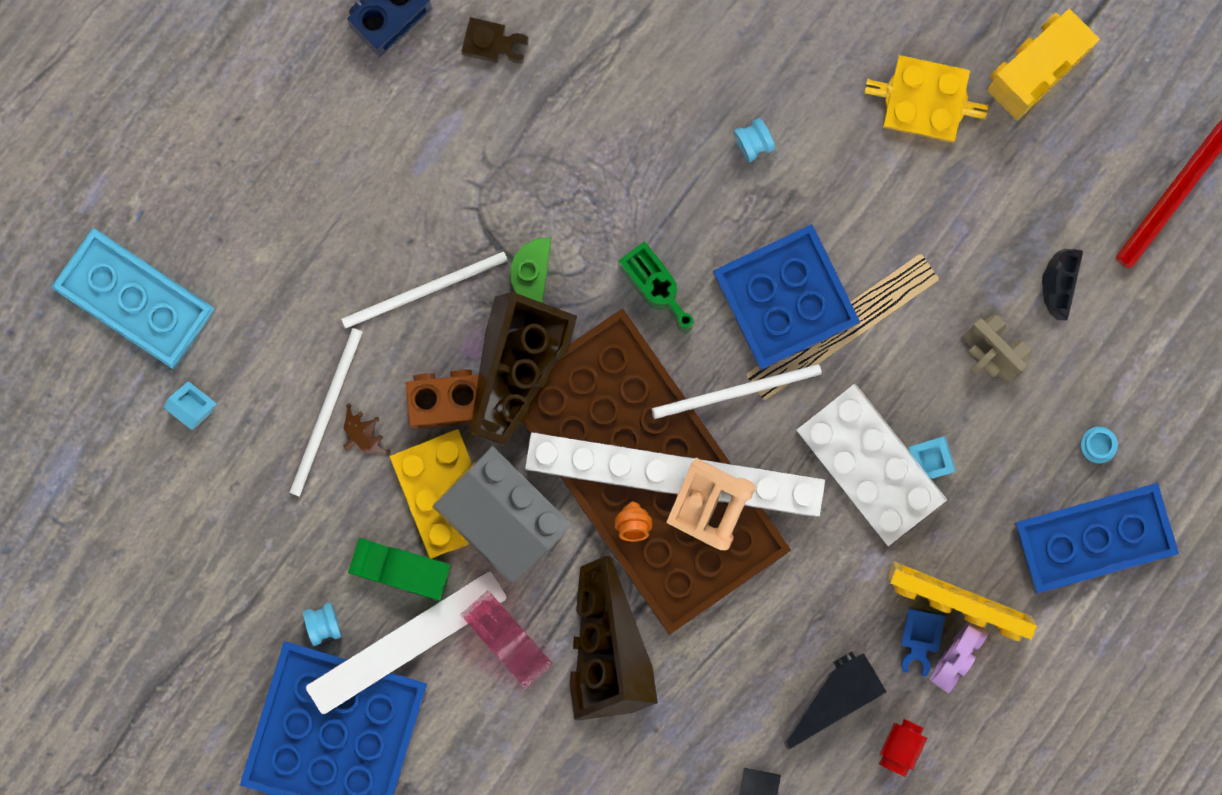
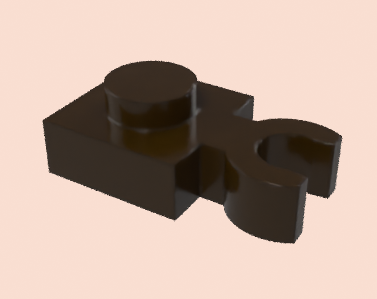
M470 17L461 53L465 56L497 63L499 53L505 54L513 63H523L524 55L514 53L512 47L517 43L528 45L529 38L521 33H515L509 37L504 36L505 25Z

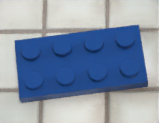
M1158 483L1014 523L1035 594L1179 554Z

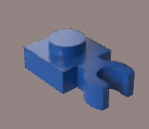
M908 607L901 645L911 647V651L903 657V672H908L911 661L920 660L923 663L922 676L926 677L929 674L930 661L927 651L937 653L939 651L945 614Z

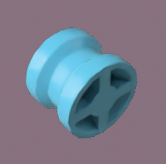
M760 117L752 120L751 125L746 128L738 127L733 130L738 147L749 163L756 160L758 154L762 152L770 153L776 149L772 136Z
M332 602L324 604L322 609L316 611L311 609L303 611L305 625L313 646L321 644L323 639L329 637L333 639L342 637L341 628Z

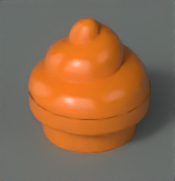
M632 501L616 516L615 529L619 532V537L625 541H641L649 536V530L652 529V518L637 502Z

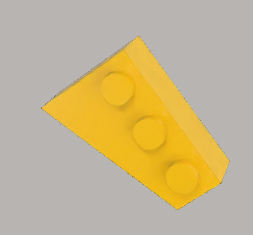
M1070 8L1061 16L1055 12L1041 26V29L1044 31L1035 40L1029 37L1015 51L1017 56L1007 64L1004 61L989 76L993 81L987 91L1016 121L1076 66L1100 40Z

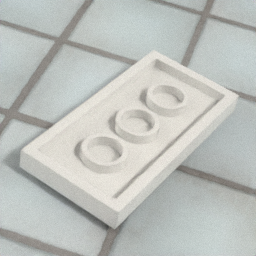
M853 384L797 429V432L887 546L947 501V498L856 384Z

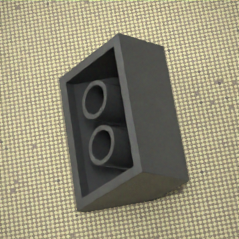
M493 446L481 454L432 505L510 584H513L535 564L572 525Z

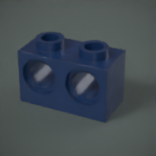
M358 0L349 10L350 16L347 20L350 28L380 58L430 12L432 6L430 0H409L403 6L394 5L391 0ZM377 16L382 18L384 23L380 29L371 31L364 27L365 22L370 17Z

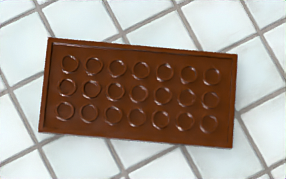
M623 308L569 345L567 353L561 361H558L548 376L549 380L546 385L538 391L529 405L528 412L521 421L530 435L531 433L731 464L694 409L654 419L652 408L685 400L686 398ZM559 476L669 635L791 551V548L762 508L744 506L732 532L734 538L728 550H719L666 523L678 495ZM632 501L637 502L652 518V529L649 530V536L641 541H625L619 537V532L615 529L616 516ZM717 502L708 525L714 528L719 527L729 503Z

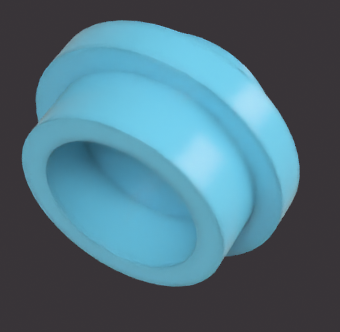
M1098 426L1084 433L1081 438L1080 448L1087 460L1101 464L1115 456L1118 449V441L1111 430Z

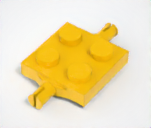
M902 55L898 56L895 73L889 83L869 80L867 78L864 94L885 98L886 114L883 128L951 143L955 142L958 125L964 115L985 120L988 111V104L967 101L966 88L970 70Z

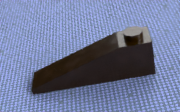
M514 292L495 296L485 331L470 434L502 445L507 444L528 412L530 403L538 391L544 388L549 380L548 376L558 361H561L567 353L577 315Z
M604 556L581 566L576 612L581 616L579 637L574 636L573 649H578L576 672L571 671L570 674L574 720L630 714L657 704L653 667L611 556Z

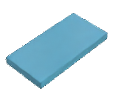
M95 228L91 229L51 287L173 370L215 311L214 307Z

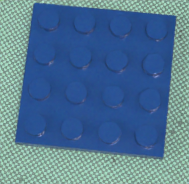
M284 641L240 786L270 795H394L428 684L389 673L331 711L322 714L307 692L306 686L347 661V659Z

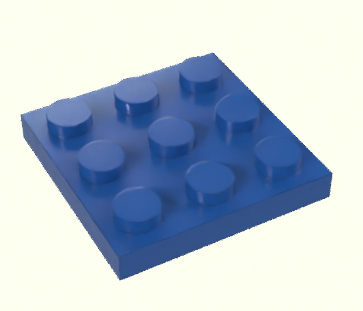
M813 224L713 270V275L760 371L860 324V320Z

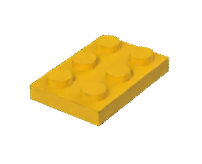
M456 429L389 456L429 558L434 559L469 545L432 507L472 464L459 430Z

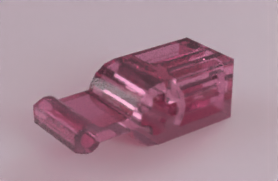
M488 590L460 614L525 689L553 665Z

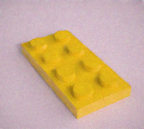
M893 561L888 577L890 584H893L895 588L894 592L910 599H915L917 594L928 598L929 606L945 613H950L952 608L961 611L966 621L985 628L987 622L996 625L1001 635L1020 642L1022 636L1032 640L1037 627L1032 616Z

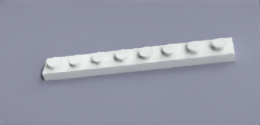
M531 433L525 471L678 495L690 465L695 459ZM702 460L735 478L748 479L755 485L756 488L752 498L746 500L744 506L820 517L825 485L824 479ZM722 491L718 501L729 503L732 495Z

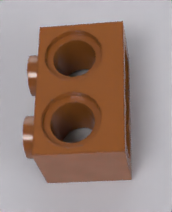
M463 369L451 371L450 377L436 379L435 373L414 375V381L405 382L411 429L471 424L479 374L472 375V370ZM459 388H469L474 393L472 402L466 406L457 405L453 401L455 391ZM425 391L433 392L437 396L435 406L428 410H423L416 404L417 397Z

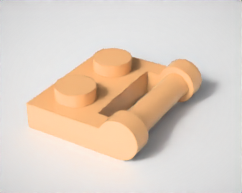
M695 458L690 465L666 523L719 550H728L734 538L732 532L746 500L752 498L756 487L748 479L735 478ZM724 491L732 495L719 527L714 528L708 525L720 495Z

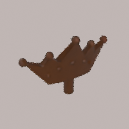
M347 403L346 407L348 409L343 429L351 439L343 445V448L348 451L357 444L364 453L385 452L389 455L391 453L389 449L385 450L378 446L380 440L383 439L382 435L373 437L376 422H379V417H375L374 420L360 422L363 412H358L357 415L353 416L350 409L351 404Z

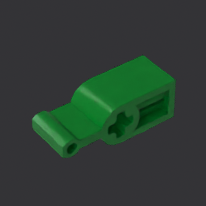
M645 241L618 260L619 269L651 308L656 310L667 308L678 322L677 327L682 333L686 334L693 329L694 321L692 316L684 313L675 301L677 295L675 279ZM655 284L659 287L668 286L666 298H663L661 295L653 296Z
M358 538L348 574L441 602L452 566L401 549Z

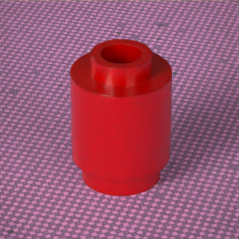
M903 719L901 725L894 722L879 753L882 758L878 765L906 777L909 769H914L928 739L921 735L924 728L906 719Z

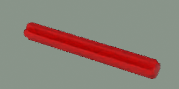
M1222 119L1116 255L1115 259L1122 266L1130 269L1135 265L1222 151Z

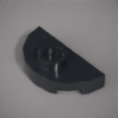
M1062 249L1056 252L1048 262L1046 270L1042 275L1044 303L1049 313L1057 320H1068L1083 250Z

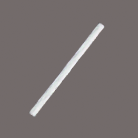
M503 251L342 318L345 329L508 262L507 257Z
M352 328L289 493L300 497L363 333L360 330Z
M817 364L652 408V415L654 419L819 376L822 374L821 367Z

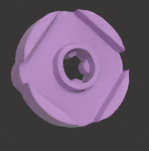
M966 621L953 638L954 642L949 650H945L930 677V682L949 694L959 680V674L965 676L976 659L972 655L973 648L978 650L982 646L989 631Z

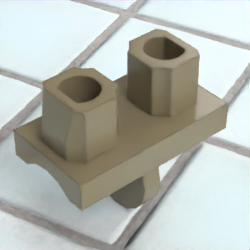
M993 314L985 320L980 318L961 337L971 348L968 353L977 361V364L970 370L976 375L983 368L992 378L998 375L1008 385L1028 366L1026 361L1032 353V349L1023 340L1019 339L1009 346L1000 337L1007 327L1006 323L997 314Z

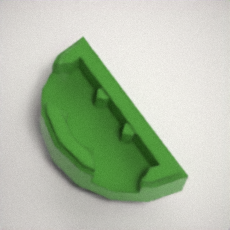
M551 237L537 238L524 244L515 254L510 268L511 285L515 292L542 303L544 300Z

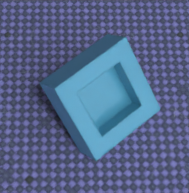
M188 381L168 398L163 408L193 430L213 412L217 403Z
M946 435L909 447L912 456L931 479L957 471Z

